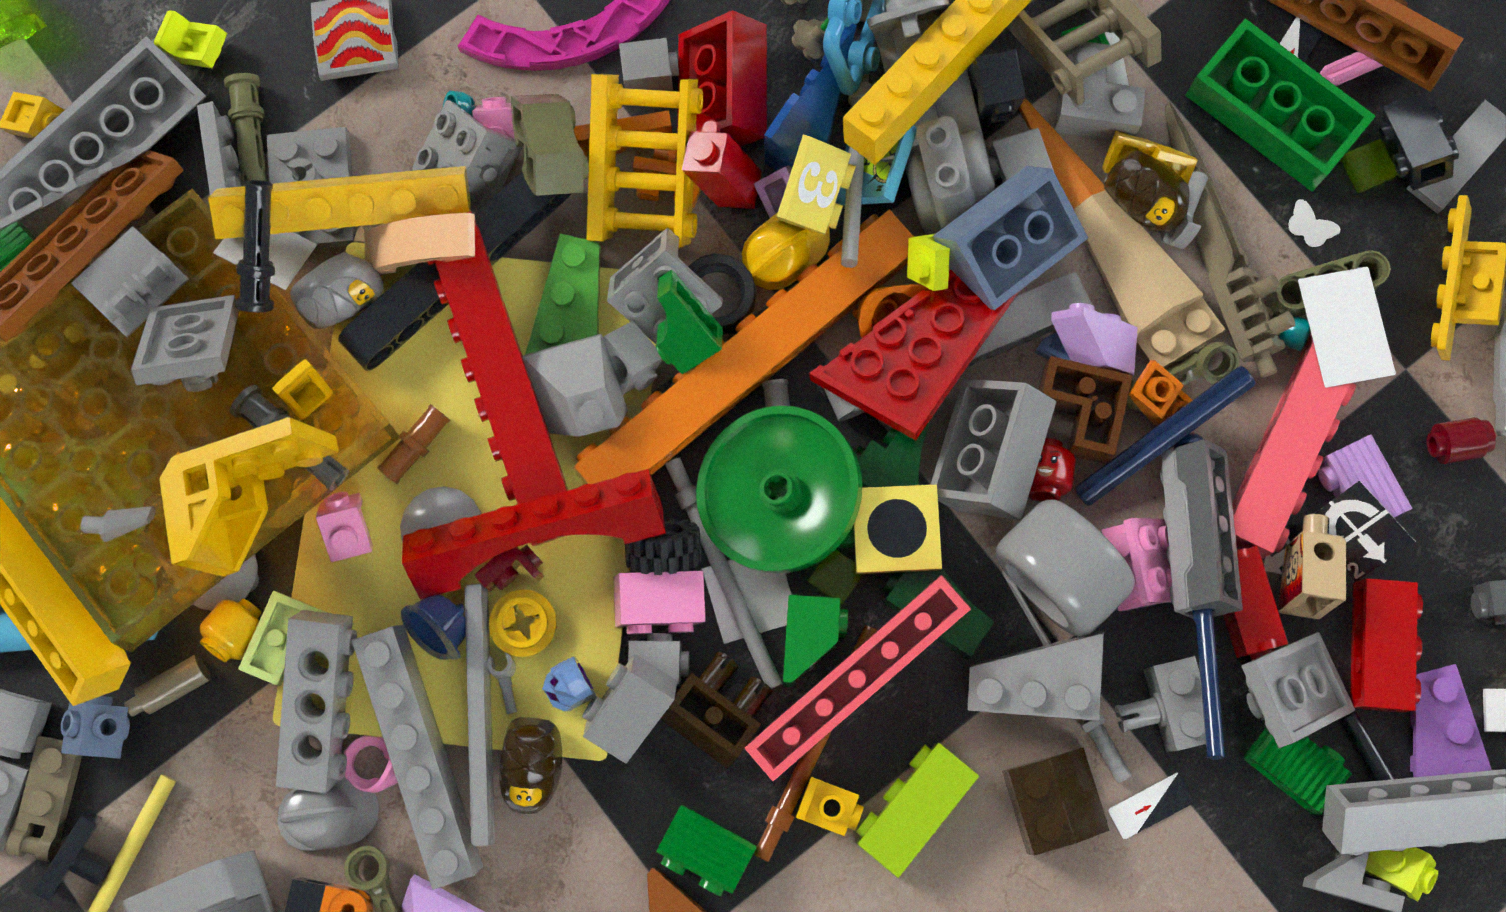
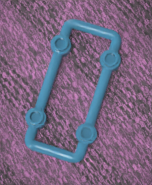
M861 0L829 1V22L823 37V50L839 89L845 95H853L858 90L863 75H868L870 71L875 72L878 69L880 50L878 47H873L876 39L873 32L868 28L867 19L886 11L884 0L872 1L859 41H853L850 46L848 66L840 49V38L844 27H849L852 23L857 24L862 13Z

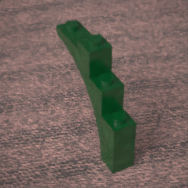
M930 421L916 441L891 427L883 440V443L888 445L886 449L873 440L866 450L859 446L855 450V454L861 469L862 488L919 485L921 449ZM943 566L942 570L894 572L882 589L889 594L883 604L897 613L941 575L945 577L968 603L971 610L936 640L966 660L972 657L994 621L965 597L947 575Z

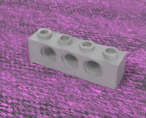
M302 610L288 619L276 787L327 793L345 775L347 757L342 754L343 739L347 737L350 727V715L345 713L346 697L350 696L354 681L353 672L348 671L349 658L355 651L351 640L357 638L356 630L352 629L353 616ZM316 651L323 653L327 657L329 668H323L317 663L315 659ZM312 693L318 694L323 698L326 706L325 710L314 705ZM309 735L319 739L322 744V751L316 750L311 746Z

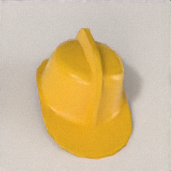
M777 212L757 228L745 241L741 254L742 263L752 274L753 281L757 286L768 290L783 289L794 283L807 267L814 263L817 264L826 254L830 243L829 227H827L826 234L823 235L780 221L777 218Z

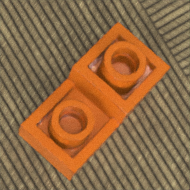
M1150 360L1129 392L1133 402L1156 427L1193 400L1181 390L1184 384L1155 360Z

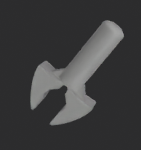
M1200 171L1192 173L1188 183V212L1182 223L1169 232H1161V242L1184 249L1199 232L1201 226L1193 223L1192 217L1208 180V176Z

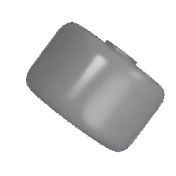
M1045 500L1037 504L1002 538L996 548L998 563L1021 593L1057 626L1077 637H1083L1095 631L1129 597L1135 586V578L1131 568L1113 544L1082 515L1057 500Z

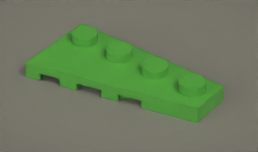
M560 233L525 354L599 334L598 305L600 297L601 247L598 242Z

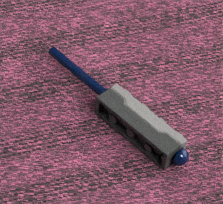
M1191 432L1174 444V449L1167 450L1161 454L1162 469L1160 470V479L1165 495L1163 517L1168 530L1169 546L1167 547L1166 554L1171 566L1172 586L1170 588V598L1175 612L1192 618L1196 623L1206 754L1208 759L1217 760L1225 758L1213 617L1241 611L1243 606L1227 451L1203 439L1199 434Z

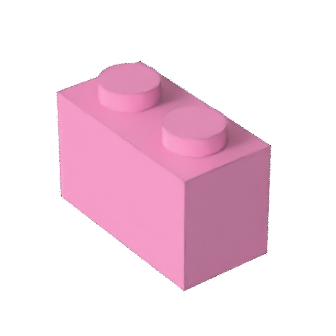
M679 571L676 574L662 572V575H654V572L649 574L619 573L613 577L615 627H627V634L652 633V626L668 625V633L694 632L693 625L705 622L703 571Z

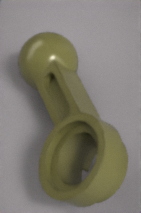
M1214 342L1205 346L1199 354L1194 352L1186 360L1166 370L1184 385L1197 378H1203L1211 384H1216L1240 366V357L1238 352L1228 344ZM1222 352L1223 359L1219 367L1209 371L1208 363L1211 357L1216 353ZM1138 379L1132 380L1130 390ZM1128 396L1127 406L1135 411H1141L1131 397Z
M362 846L352 851L344 865V874L348 883L356 889L368 891L377 912H400L390 888V863L386 854L372 846ZM373 856L379 863V872L374 879L364 881L359 875V865L366 857Z

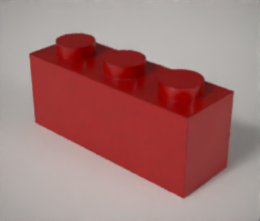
M1366 578L1353 583L1350 699L1355 709L1399 713L1416 711V704L1419 703L1422 692L1421 682L1416 678V662L1420 660L1422 655V640L1420 636H1417V619H1420L1423 611V599L1418 594V583Z

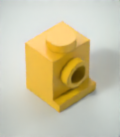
M810 777L796 818L845 836L847 828L856 830L864 806L856 804L859 798L858 794ZM830 799L836 800L840 805L839 813L833 817L826 815L823 809L825 802Z

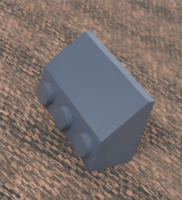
M1026 166L933 235L935 242L950 248L949 266L951 270L990 309L995 310L1087 240L1088 236L1053 169Z

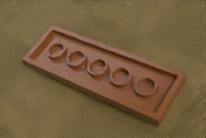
M148 150L144 154L104 174L0 272V340L7 342L10 338L21 334L27 328L28 321L41 308L51 305L57 299L59 291L71 279L77 278L88 268V263L100 251L112 246L117 240L118 234L130 222H134L142 217L146 212V207L158 195L167 192L174 185V179L184 171L174 158Z

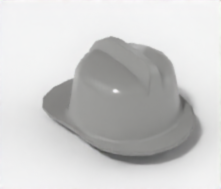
M343 777L327 793L292 789L284 797L279 807L277 822L282 837L289 845L299 850L314 851L347 846L361 841L372 832L378 821L379 803L376 793L361 791Z

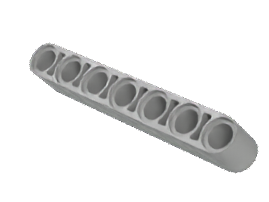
M1075 272L1067 274L1016 296L967 368L1056 330L1051 321L1052 312L1067 310L1074 303L1092 305L1078 274ZM824 389L838 421H844L865 412Z

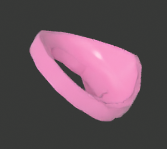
M362 736L355 739L344 751V755L347 757L345 778L355 788L364 792L376 793L398 783L383 737ZM368 746H375L383 751L384 757L389 761L381 778L367 780L357 774L354 761L360 750Z

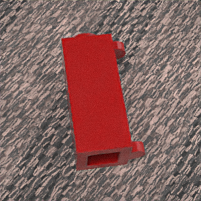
M705 122L701 132L690 131L682 171L718 207L754 209L758 193L754 183L760 181L762 171L728 133H720V127L716 122Z
M1258 546L1237 550L1243 610L1223 615L1236 658L1250 655L1251 661L1275 651L1277 647L1288 644Z

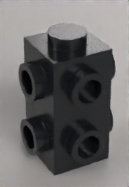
M1424 93L1409 98L1403 97L1383 106V123L1378 125L1379 135L1384 147L1391 146L1395 153L1393 155V163L1399 178L1406 177L1412 191L1452 178L1454 160L1459 158L1455 140L1452 136L1445 137L1442 131L1443 120L1436 105L1430 107Z

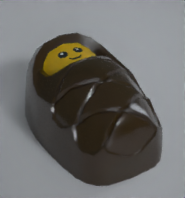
M1137 150L1125 152L1114 163L1105 178L1104 189L1113 201L1133 220L1150 230L1160 233L1169 232L1182 223L1188 212V184L1173 169L1144 152Z
M519 717L509 724L505 733L500 760V790L505 804L512 811L521 814H535L548 805L557 790L562 773L561 736L557 726L549 720Z

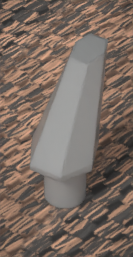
M154 506L108 510L103 517L84 516L81 521V530L83 533L99 534L102 541L107 542L150 523L154 518L156 510Z

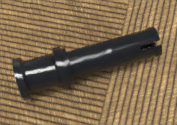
M263 180L244 181L243 259L239 260L238 264H236V273L240 275V297L235 299V308L246 312H268L274 309V301L270 299L271 276L275 275V266H273V262L269 261L271 192L273 184Z

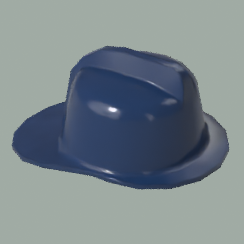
M439 594L424 598L414 605H407L401 610V619L406 630L423 650L442 660H458L461 657L458 647L466 637V618L463 615L465 606L463 604L455 605L448 598Z

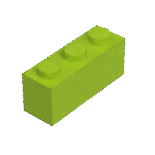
M940 743L934 744L931 749L924 745L909 763L914 768V771L905 782L897 778L882 798L888 803L878 816L871 811L856 829V832L861 836L856 844L897 878L901 876L979 777L977 773Z

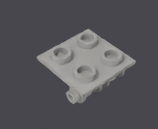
M132 226L71 284L128 337L147 320L150 308L163 305L189 279L165 254L161 253Z

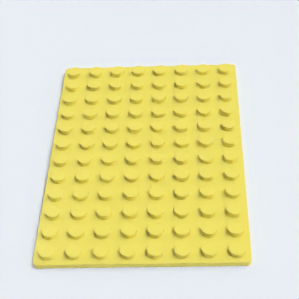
M350 243L346 247V253L365 260V243ZM502 257L492 265L518 344L524 356L552 262ZM416 264L397 267L394 273L380 275L383 280L382 294ZM600 267L598 318L599 334H602L604 337L630 321L607 302L610 277L619 269ZM449 304L382 364L370 371H365L338 342V337L342 330L364 310L354 317L334 325L325 380L333 393L321 405L318 429L336 436L339 452L330 456L346 467L349 473L345 480L339 486L336 485V488L332 491L328 490L314 475L311 474L291 598L328 613L353 616L352 623L354 625L352 629L356 630L357 638L391 626L403 625L401 610L407 605H414L421 601L402 565L403 543L400 524L404 510L414 497L427 489L445 486L461 490L472 498L482 514L494 511L500 507L517 504L516 499L509 501L504 491L501 478L507 476L503 460L495 462L487 438L494 436L489 420L482 422L479 417L474 399L480 397L476 381L469 383L465 376L461 359L466 358L467 355L463 343L455 344L447 320L454 317ZM653 382L642 391L634 388L623 395L628 409L625 417L627 416L631 420L643 410L640 405L652 394ZM431 404L451 421L443 427L427 447L429 453L425 457L420 456L403 475L400 482L396 484L380 472L377 467L382 464L401 439L398 436L402 431L408 432ZM610 429L580 437L549 433L569 490L584 485L574 469V466L578 463L576 459L578 454L594 442L598 446L611 436L608 433ZM348 492V495L360 493L363 500L361 510L373 543L372 552L331 562L316 520L319 505L321 502H324L326 497L334 493ZM570 535L538 546H532L531 543H528L527 545L543 562L538 567V570L544 577L538 582L521 564L516 569L519 575L502 590L496 587L491 592L488 590L489 618L494 605L505 594L515 590H532L544 596L554 608L557 629L551 644L537 655L520 658L510 655L516 665V671L511 677V686L517 712L506 713L499 681L490 673L492 749L502 750L507 727L514 719L519 717L549 720L557 726L561 736L562 757L603 761L606 759L608 752L583 737L587 720L582 718L591 700L571 711H562L552 706L542 688L546 675L551 671L550 668L575 656L590 680L596 696L602 698L609 689L606 683L613 670L619 664L623 627H615L613 577L619 573H630V568L626 566L624 541L622 538L612 536ZM526 544L521 545V546H518V547L521 549V548H523ZM492 558L461 579V589L440 595L448 598L455 605L463 604L465 606L466 585L481 584L474 574ZM517 607L518 615L516 616L518 622L512 625L513 628L508 629L507 632L520 630L530 640L531 636L529 633L531 631L529 626L540 616L527 618ZM406 630L443 744L469 747L466 637L458 647L461 656L458 660H442L423 650ZM489 631L490 656L494 660L495 671H502L507 667L508 661L505 652L494 643ZM354 651L353 655L349 658L348 670L353 672V688L350 696L346 697L345 713L350 715L348 734L383 737ZM315 655V659L321 667L329 668V661ZM283 682L281 686H277L273 712V722L280 726ZM312 693L314 705L325 710L326 706L323 698L318 694Z

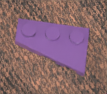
M1456 664L1416 674V678L1421 682L1422 692L1420 701L1416 704V711H1410V727L1413 729V755L1410 756V772H1413V778L1492 770Z

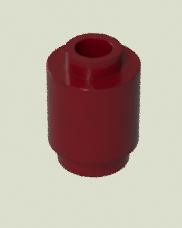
M1472 417L1434 424L1431 433L1427 436L1426 442L1430 455L1435 457L1439 463L1448 464L1484 457L1488 452L1494 450L1496 434L1488 420Z

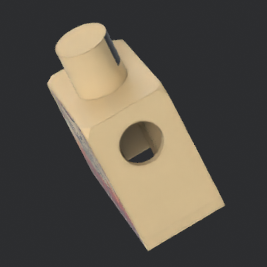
M1320 514L1305 515L1303 518V532L1286 546L1278 613L1321 619L1346 600V540L1341 536L1329 535V517Z

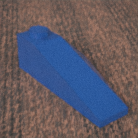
M853 23L849 27L844 28L840 38V49L847 66L848 52L852 42L855 41L857 25ZM825 54L820 64V67L823 69L818 72L812 68L805 78V84L800 95L798 96L793 93L764 134L765 164L776 171L786 166L793 167L803 134L829 144L842 92L839 89Z

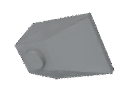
M602 334L523 356L549 433L580 437L618 427L621 424L628 409Z

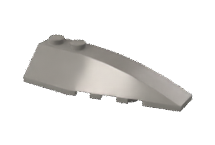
M146 36L0 168V230L144 154L206 98V95Z

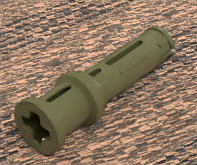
M236 73L224 78V87L229 90L231 109L228 110V118L235 125L242 186H244V181L247 180L267 181L260 123L263 122L265 113L264 109L259 105L257 89L260 87L261 81L258 75L251 73Z

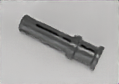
M251 385L244 389L235 398L230 407L231 415L235 418L242 417L253 428L290 417L289 412L283 407L276 408L262 396V389L257 385ZM330 455L323 457V462L318 465L303 467L330 491L334 490L336 485L339 486L349 473L346 467L342 466Z

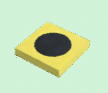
M937 485L862 488L861 504L854 522L856 574L942 570Z

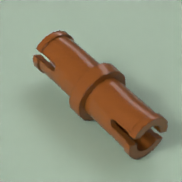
M430 404L428 409L408 432L402 431L398 436L401 439L400 442L377 469L394 483L398 484L420 456L425 457L429 453L427 447L451 420Z

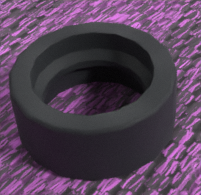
M714 253L702 256L688 266L696 275L702 278L706 274L714 272L726 273L732 276L740 286L741 299L737 308L726 316L714 317L723 328V334L734 332L736 326L754 311L756 289L752 274L741 261L730 255Z

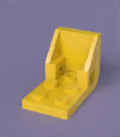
M287 417L172 456L159 478L171 564L220 576L239 572L268 512L264 480L282 477L285 474L284 470L296 466L311 467L322 463L323 457L339 452L336 436ZM240 485L242 493L235 500L234 487Z

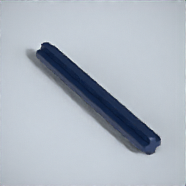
M1243 366L1237 367L1076 485L1075 491L1087 506L1098 501L1254 387L1256 383L1252 375Z

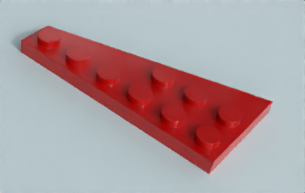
M950 270L948 289L937 291L931 289L928 291L922 290L874 325L873 331L854 345L850 343L841 349L839 356L824 367L820 365L809 373L810 381L916 441L1019 292L998 308L992 310Z

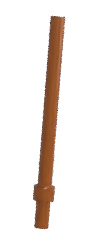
M865 625L851 653L878 630ZM832 731L799 759L777 806L771 807L765 819L768 825L753 855L769 862L783 831L788 833L795 818L792 816V812Z

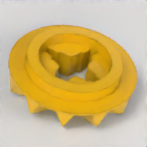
M515 590L505 594L496 602L489 618V631L494 643L502 651L519 658L537 655L551 644L557 629L554 608L544 596L532 590ZM517 607L527 618L540 616L529 626L531 631L529 633L531 636L530 640L520 630L507 632L508 629L513 628L512 625L518 622L516 616L518 615Z

